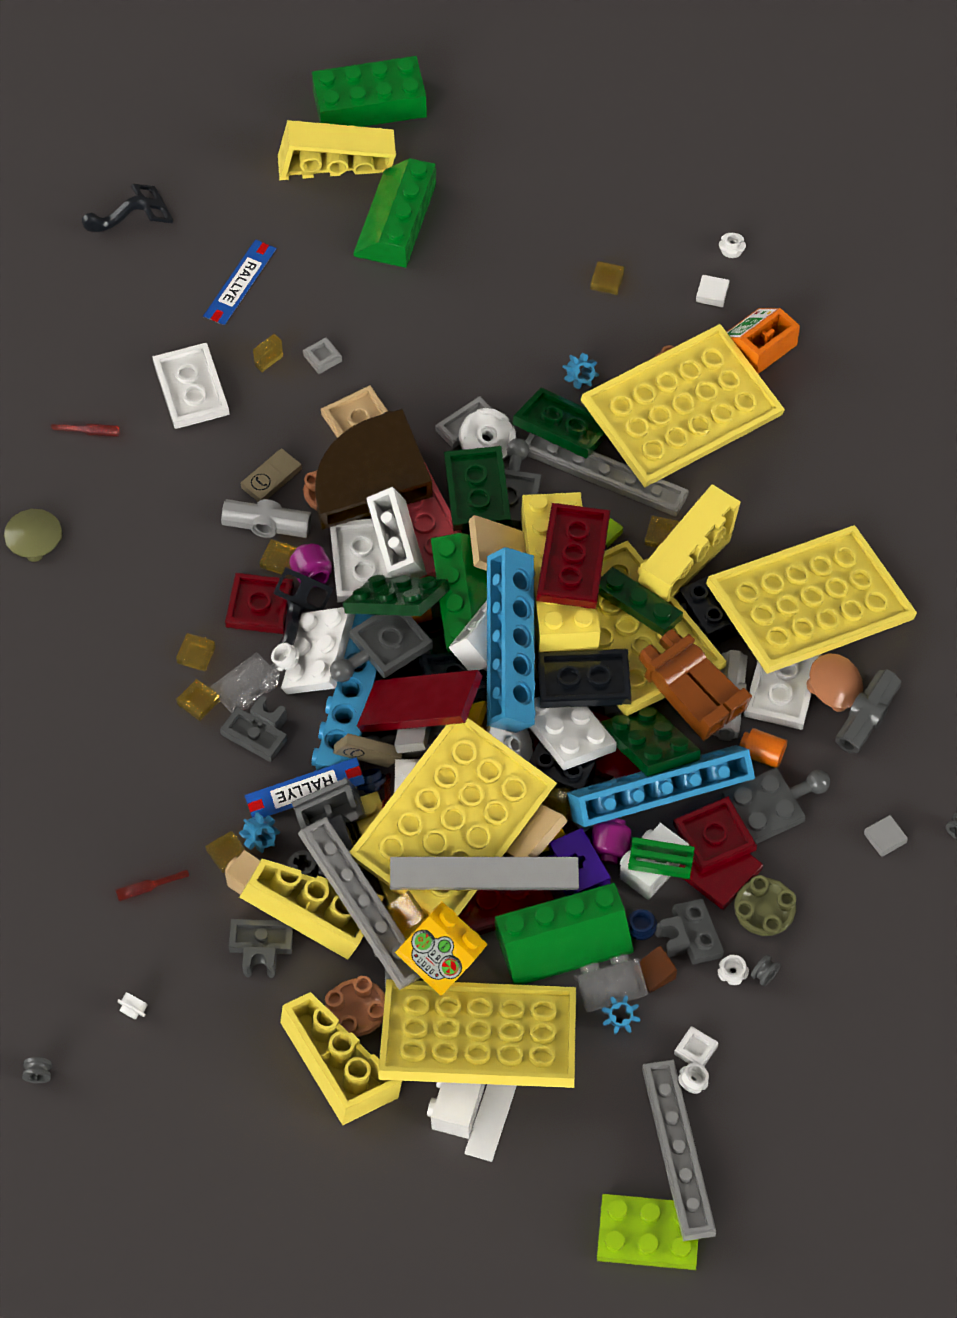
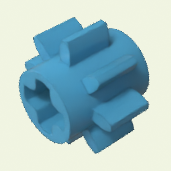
M581 353L580 358L570 355L571 361L567 365L562 366L568 374L564 380L567 382L574 380L573 385L577 389L581 388L582 383L591 387V381L594 376H599L594 369L597 361L593 359L587 361L588 355L585 353ZM580 366H583V368L581 369L582 375L579 376V375H578V374L580 373L579 367H580Z
M256 812L254 817L243 820L245 824L239 834L246 839L244 845L251 850L256 847L259 852L263 853L264 848L275 846V837L280 834V831L273 827L275 823L273 818L269 815L263 818L262 815Z
M625 995L622 1002L618 1003L612 996L610 998L613 1005L611 1009L603 1007L601 1010L609 1014V1019L605 1020L603 1025L606 1026L611 1023L615 1026V1035L618 1033L619 1028L625 1027L628 1033H631L630 1022H640V1018L633 1016V1011L639 1005L630 1006L627 1004V995ZM620 1007L626 1008L625 1014L630 1015V1018L624 1019L622 1023H617L616 1016L612 1015V1011H618Z

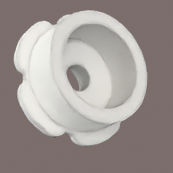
M726 233L721 237V241H719V248L724 256L736 258L745 250L746 243L742 235Z
M281 643L273 650L271 660L275 663L274 666L277 670H290L297 665L300 653L293 645Z
M729 955L719 963L718 976L722 981H727L729 985L741 984L742 980L748 977L749 968L746 966L744 959L738 955ZM735 969L736 972L731 973L730 970Z
M127 992L122 1000L118 999V1003L122 1005L119 1011L135 1020L138 1015L142 1017L146 1015L144 1011L148 1004Z
M690 1063L680 1069L678 1081L686 1091L698 1094L701 1090L707 1088L709 1074L704 1066L698 1063Z

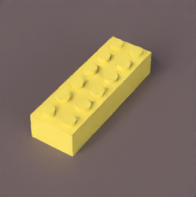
M581 492L522 495L521 523L527 554L534 555V625L538 652L598 650L600 626L597 606L596 609L536 601L552 503L583 507Z

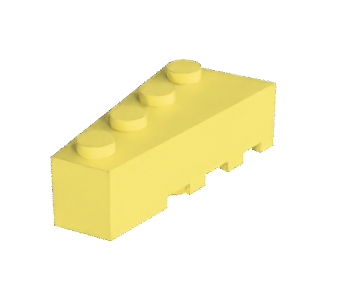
M287 120L278 153L279 180H289L290 175H302L303 179L314 178L313 174L330 173V177L341 176L340 174L346 171H353L355 175L383 173L385 169L392 167L396 156L394 130Z
M712 484L667 538L658 546L650 558L643 560L637 570V574H639L637 583L669 602L679 592V588L684 587L730 542L741 501Z
M262 858L239 897L347 960L356 950L364 936L327 878L321 876L311 877L302 874L301 870ZM378 895L381 902L383 901L385 896Z
M311 992L282 1006L280 1023L342 1125L399 1098L402 1081L379 1080L380 1059L375 1054L371 1055L352 1032L349 1033L340 1025L339 1019Z

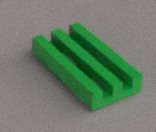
M633 837L628 870L690 879L695 847ZM636 857H638V858H644V859H650V860H655V862H660V863H667V862H669V863H675V864H682V865H686V866H685V868H682V867H676V866H670V865H664V864H657V863H651V862H645V861H638V860H636Z

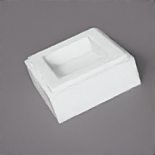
M702 275L696 295V302L723 308L730 280Z
M691 1026L674 1050V1055L688 1064L698 1063L705 1066L717 1049L718 1042Z

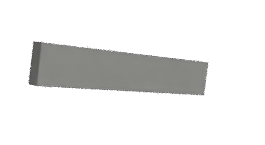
M532 433L525 440L529 446L528 457L674 517H677L688 497V489L663 479L644 488L628 465L599 453L593 452L586 459Z
M327 817L301 829L298 835L397 988L401 990L421 979L395 953L406 938Z
M390 857V890L579 889L578 857Z
M672 1059L643 1064V1076L683 1241L714 1237L716 1236V1228L681 1086L678 1081L675 1061Z

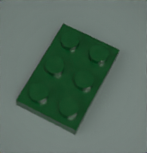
M542 387L513 417V425L586 459L607 438L587 408Z
M502 447L445 451L444 460L453 531L469 529V520L473 515L506 526L511 525Z
M375 575L370 577L362 587L353 591V594L343 602L345 614L422 616L450 591L448 579H435L434 576L420 579L410 578L407 575L396 578Z
M652 705L638 710L629 716L624 714L616 715L613 718L600 721L617 742L616 747L647 777L700 760V749Z

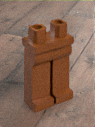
M671 629L659 641V644L666 650L661 654L651 644L641 651L639 660L647 669L644 677L649 683L653 681L657 689L704 742L723 728L724 724L727 725L747 709L752 695L745 688L739 690L708 660L702 649L693 644L695 639L690 634L683 638Z

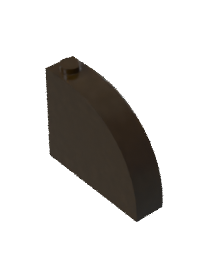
M403 409L387 411L352 426L342 433L327 449L320 461L315 479L317 512L322 530L370 516L371 513L366 498L391 487L406 500L407 504L433 497L431 477Z

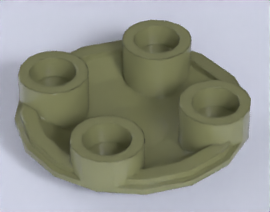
M29 509L19 512L10 519L4 532L7 547L14 554L25 557L31 562L40 561L44 555L55 549L63 537L59 520L52 513L43 509Z
M757 875L738 891L734 902L735 915L740 924L749 932L760 936H773L785 931L793 922L796 914V895L780 881Z

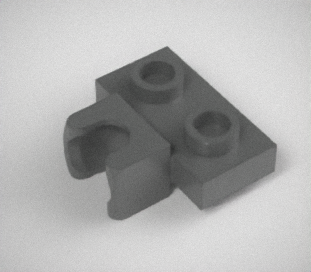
M260 696L251 707L250 714L236 707L221 727L220 732L223 737L272 762L288 740L287 734L280 730L286 723L287 710L284 706H279L274 712L268 713V708L265 704L267 699L265 696Z
M703 899L675 904L672 909L674 917L662 919L657 924L655 935L659 938H670L667 943V949L664 950L668 957L683 955L687 951L694 965L721 959L724 954Z
M231 919L229 952L243 953L242 966L243 974L246 977L252 975L255 965L264 964L268 969V977L273 978L276 975V954H292L294 929L279 920Z

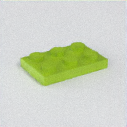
M602 1194L597 1261L696 1270L698 1239L683 1241L673 1200Z

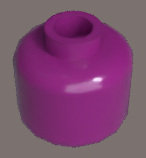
M313 543L297 547L291 555L289 562L292 570L322 583L327 582L333 568L324 549L320 545Z
M618 818L597 823L593 826L591 844L602 863L618 864V859H622L625 853L630 850L632 830L625 825L624 820Z

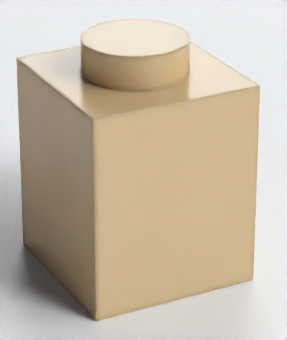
M245 850L238 858L234 857L231 859L225 870L227 886L241 895L260 860Z

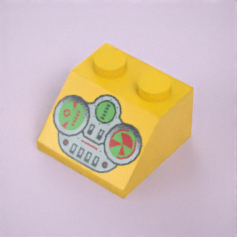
M441 901L421 921L395 953L442 996L488 944L477 932L461 920L452 909Z

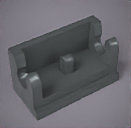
M347 778L291 802L301 829L324 817H327L329 820L340 814L344 815L352 823L366 817L358 789Z

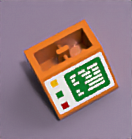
M758 308L728 330L727 333L759 374L797 346L800 325L781 308Z

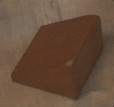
M661 946L655 948L633 966L634 972L649 994L676 979L677 969Z

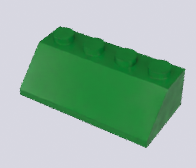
M409 158L384 170L354 250V257L404 268L407 267L436 186L435 163Z
M463 533L431 538L436 579H448L450 591L439 600L448 653L452 652L448 647L487 600V571L474 567L471 538L469 534Z
M615 883L495 917V933L513 985H524L634 953L625 909Z

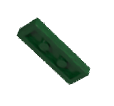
M613 566L600 579L598 595L661 636L673 629L682 620L683 612Z

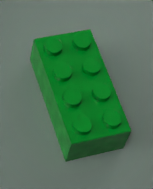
M417 56L312 71L313 93L320 123L365 127L427 117L426 93Z

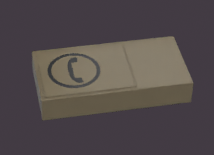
M281 448L241 482V489L257 502L269 499L302 470V464Z
M349 733L334 744L333 754L348 758L357 757V760L387 768L395 763V759L402 758V753H397L392 744Z

